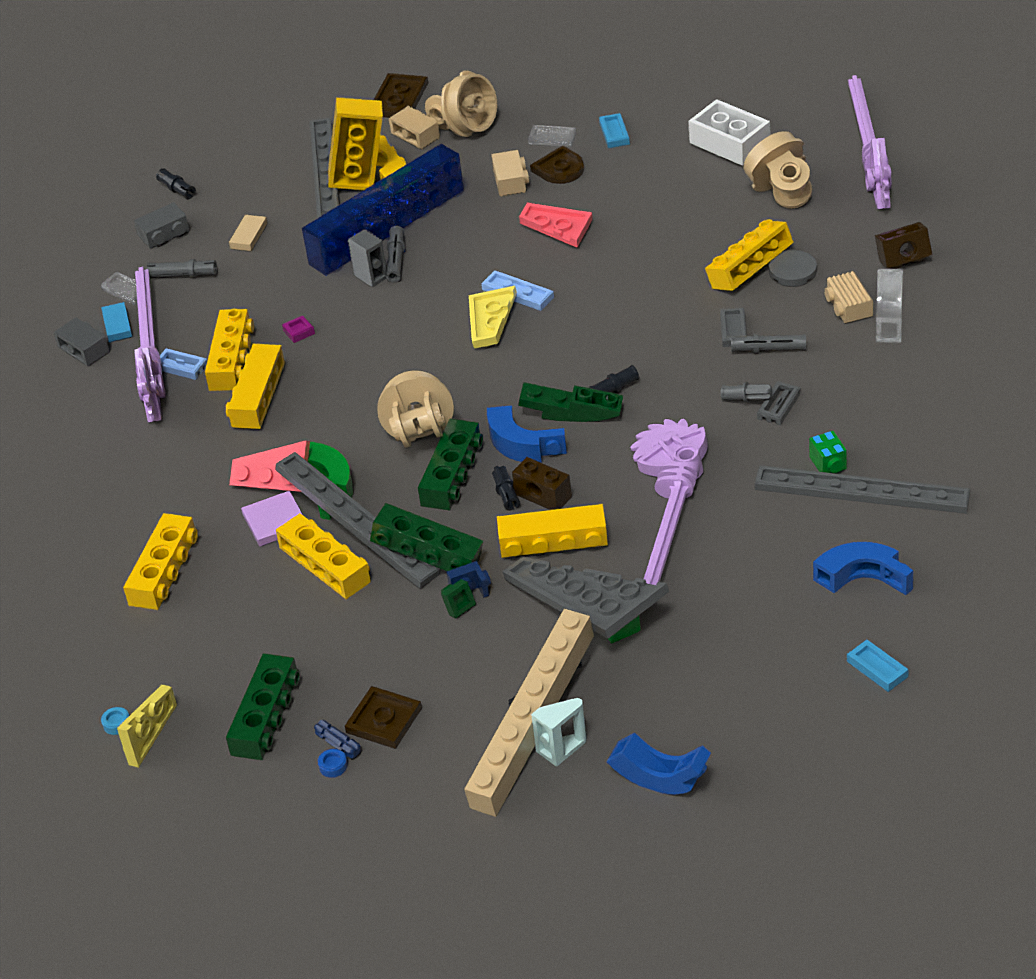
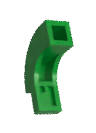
M310 441L308 463L352 498L353 484L346 458L331 446ZM318 505L321 519L331 520L332 516Z

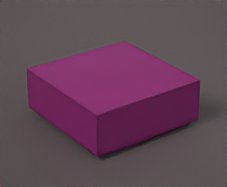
M303 315L282 324L284 333L293 343L315 334L314 327Z

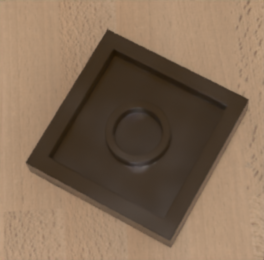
M371 686L344 725L347 734L396 749L422 710L421 701Z

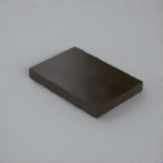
M388 73L373 99L382 101L383 117L390 118L407 106L415 109L429 83L428 77Z

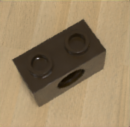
M921 222L875 235L879 261L887 269H897L902 267L904 263L911 261L920 262L925 257L933 255L928 228ZM908 243L907 248L904 251H900L902 245Z
M526 457L512 471L515 492L517 496L549 510L561 509L572 498L570 475L529 457Z

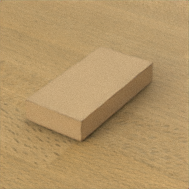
M245 215L229 241L230 249L252 251L267 225V218Z

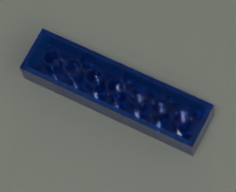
M441 143L302 227L308 264L327 276L351 261L349 238L363 230H367V232H370L376 238L379 237L383 241L390 237L391 227L400 226L404 228L464 191L459 153Z

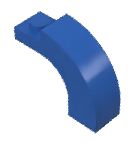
M512 406L487 408L491 442L504 456L519 462L529 457L542 463L541 456L567 454L564 428L537 431L527 430L514 422Z
M873 542L847 543L826 551L813 561V581L833 593H836L848 582L858 578L881 580L904 595L913 590L914 570L906 564L899 562V551L883 544Z
M633 733L618 741L606 763L620 775L641 787L664 794H682L691 791L696 780L706 771V762L711 752L702 745L687 754L671 756L655 750L636 733Z

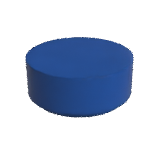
M339 749L326 750L318 758L319 770L326 777H338L347 770L346 755Z

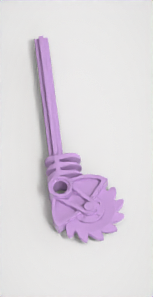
M853 75L852 79H848V85L863 143L862 162L865 171L867 191H873L877 209L891 208L889 191L892 185L891 167L888 164L885 138L875 139L861 78L857 79V75Z
M139 267V271H135L141 347L135 349L136 380L140 401H144L148 422L162 419L160 398H165L166 394L162 377L161 359L158 350L155 348L149 270Z
M665 419L664 425H648L649 430L637 434L636 439L638 441L630 447L631 451H636L633 455V460L637 462L639 471L650 476H657L655 483L656 492L664 498H669L644 576L647 584L656 585L660 582L685 498L692 495L696 479L703 473L701 459L706 454L708 447L704 427L698 428V424L688 427L685 419L679 420L678 423Z

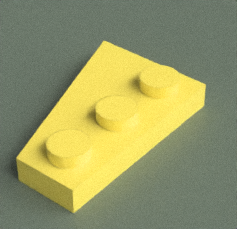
M515 286L469 295L471 336L474 349L498 344L517 294Z
M161 685L117 727L128 765L139 768L176 708L177 703L172 687Z

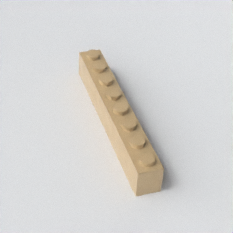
M564 609L464 789L471 809L494 817L498 815L535 746L531 714L540 707L559 702L594 637L590 616Z

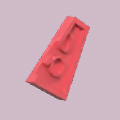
M527 203L519 216L520 224L576 248L579 246L593 220L592 212Z
M306 440L233 459L230 485L301 492L275 470V465L293 452H296L308 462L310 441Z

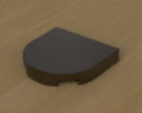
M563 145L532 163L530 171L547 182L565 184L573 182L582 176L584 163L579 154Z

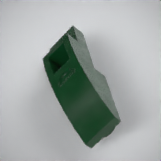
M523 382L518 406L543 411L542 419L591 422L619 416L623 395L574 385L573 392Z

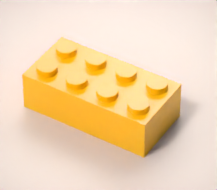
M336 97L328 166V188L373 191L383 118L382 101Z

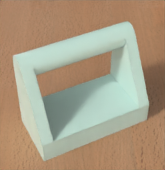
M580 698L543 706L531 714L536 752L556 767L586 743L583 702ZM573 717L574 734L562 737L561 725Z

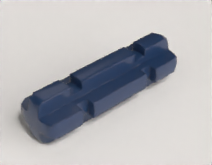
M320 720L315 724V734L325 739L326 742L336 749L343 751L349 758L354 759L361 753L358 742L350 739L348 735L336 727L331 726L332 724L326 720Z

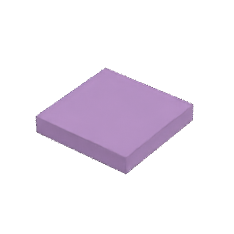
M290 491L241 508L242 514L259 547L278 540L276 529L301 513Z

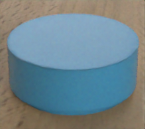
M114 707L104 712L101 717L104 731L111 735H118L117 727L129 717L128 711L122 707Z

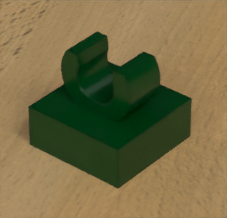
M460 579L455 584H449L441 589L442 593L440 594L451 617L457 618L476 604L469 584L465 580Z

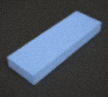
M494 271L481 283L482 290L484 291L515 286L517 294L514 302L542 311L554 298V291L498 271Z

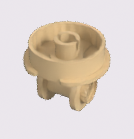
M462 71L460 76L455 77L443 87L442 96L433 95L426 100L425 111L428 117L437 120L439 128L451 129L461 137H469L472 135V132L484 131L493 123L497 112L496 93L492 84L484 76L471 71Z
M787 131L774 133L760 141L749 152L743 166L745 173L754 183L752 185L753 189L762 192L773 188L776 202L786 208H797L807 203L812 195V185L809 180L810 169L805 162L806 157L803 154V141L795 138L792 133Z
M407 371L395 376L384 388L377 405L378 418L382 427L396 441L401 440L405 448L411 447V441H415L416 438L425 437L432 433H435L437 438L443 436L442 431L445 430L449 419H452L454 411L453 399L447 387L438 378L423 371ZM412 402H420V403L417 404V405H411V404H410V403H412Z

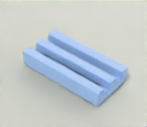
M167 348L160 355L163 372L194 380L198 378V373L201 374L203 367L206 368L207 365L206 358Z

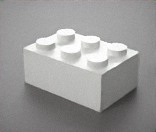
M717 99L689 120V139L691 144L742 166L749 152L760 141L770 136V121Z

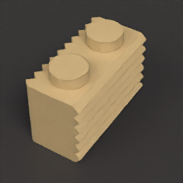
M410 106L389 118L392 134L422 150L440 137L437 120L427 115L425 116L424 113L422 114L419 110L410 108Z
M518 150L491 154L499 195L502 197L512 193H525V184L529 183V177L524 157L519 156Z
M854 271L851 273L847 272L846 274L843 273L842 275L838 274L837 277L833 276L827 279V288L824 290L825 297L828 302L833 303L836 316L842 317L844 323L873 316V300Z

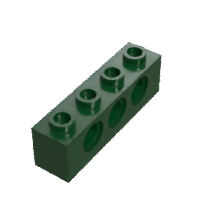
M449 419L442 434L443 436H441L418 486L421 507L450 511L454 501L459 499L460 487L462 483H466L469 467L474 465L477 449L481 448L483 444V434L480 433L479 422Z
M388 503L384 504L373 521L370 536L371 542L445 571H450L475 561L478 562L483 546V540Z
M262 654L226 735L230 756L263 761L266 751L271 749L275 730L281 726L283 711L285 707L290 705L292 690L294 686L298 685L300 680V671L296 667L294 657Z

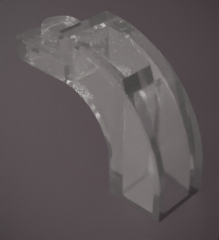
M878 269L876 343H901L903 269Z

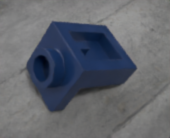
M477 561L447 571L448 585H453L462 579L468 582L471 591L478 588L483 598L489 596L488 586L491 585L490 577L486 570H481Z

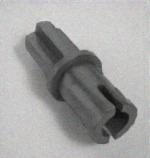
M744 382L743 385L723 384L721 387V398L724 401L743 400L744 402H749V400L770 399L772 396V387L769 384L749 385L748 382Z

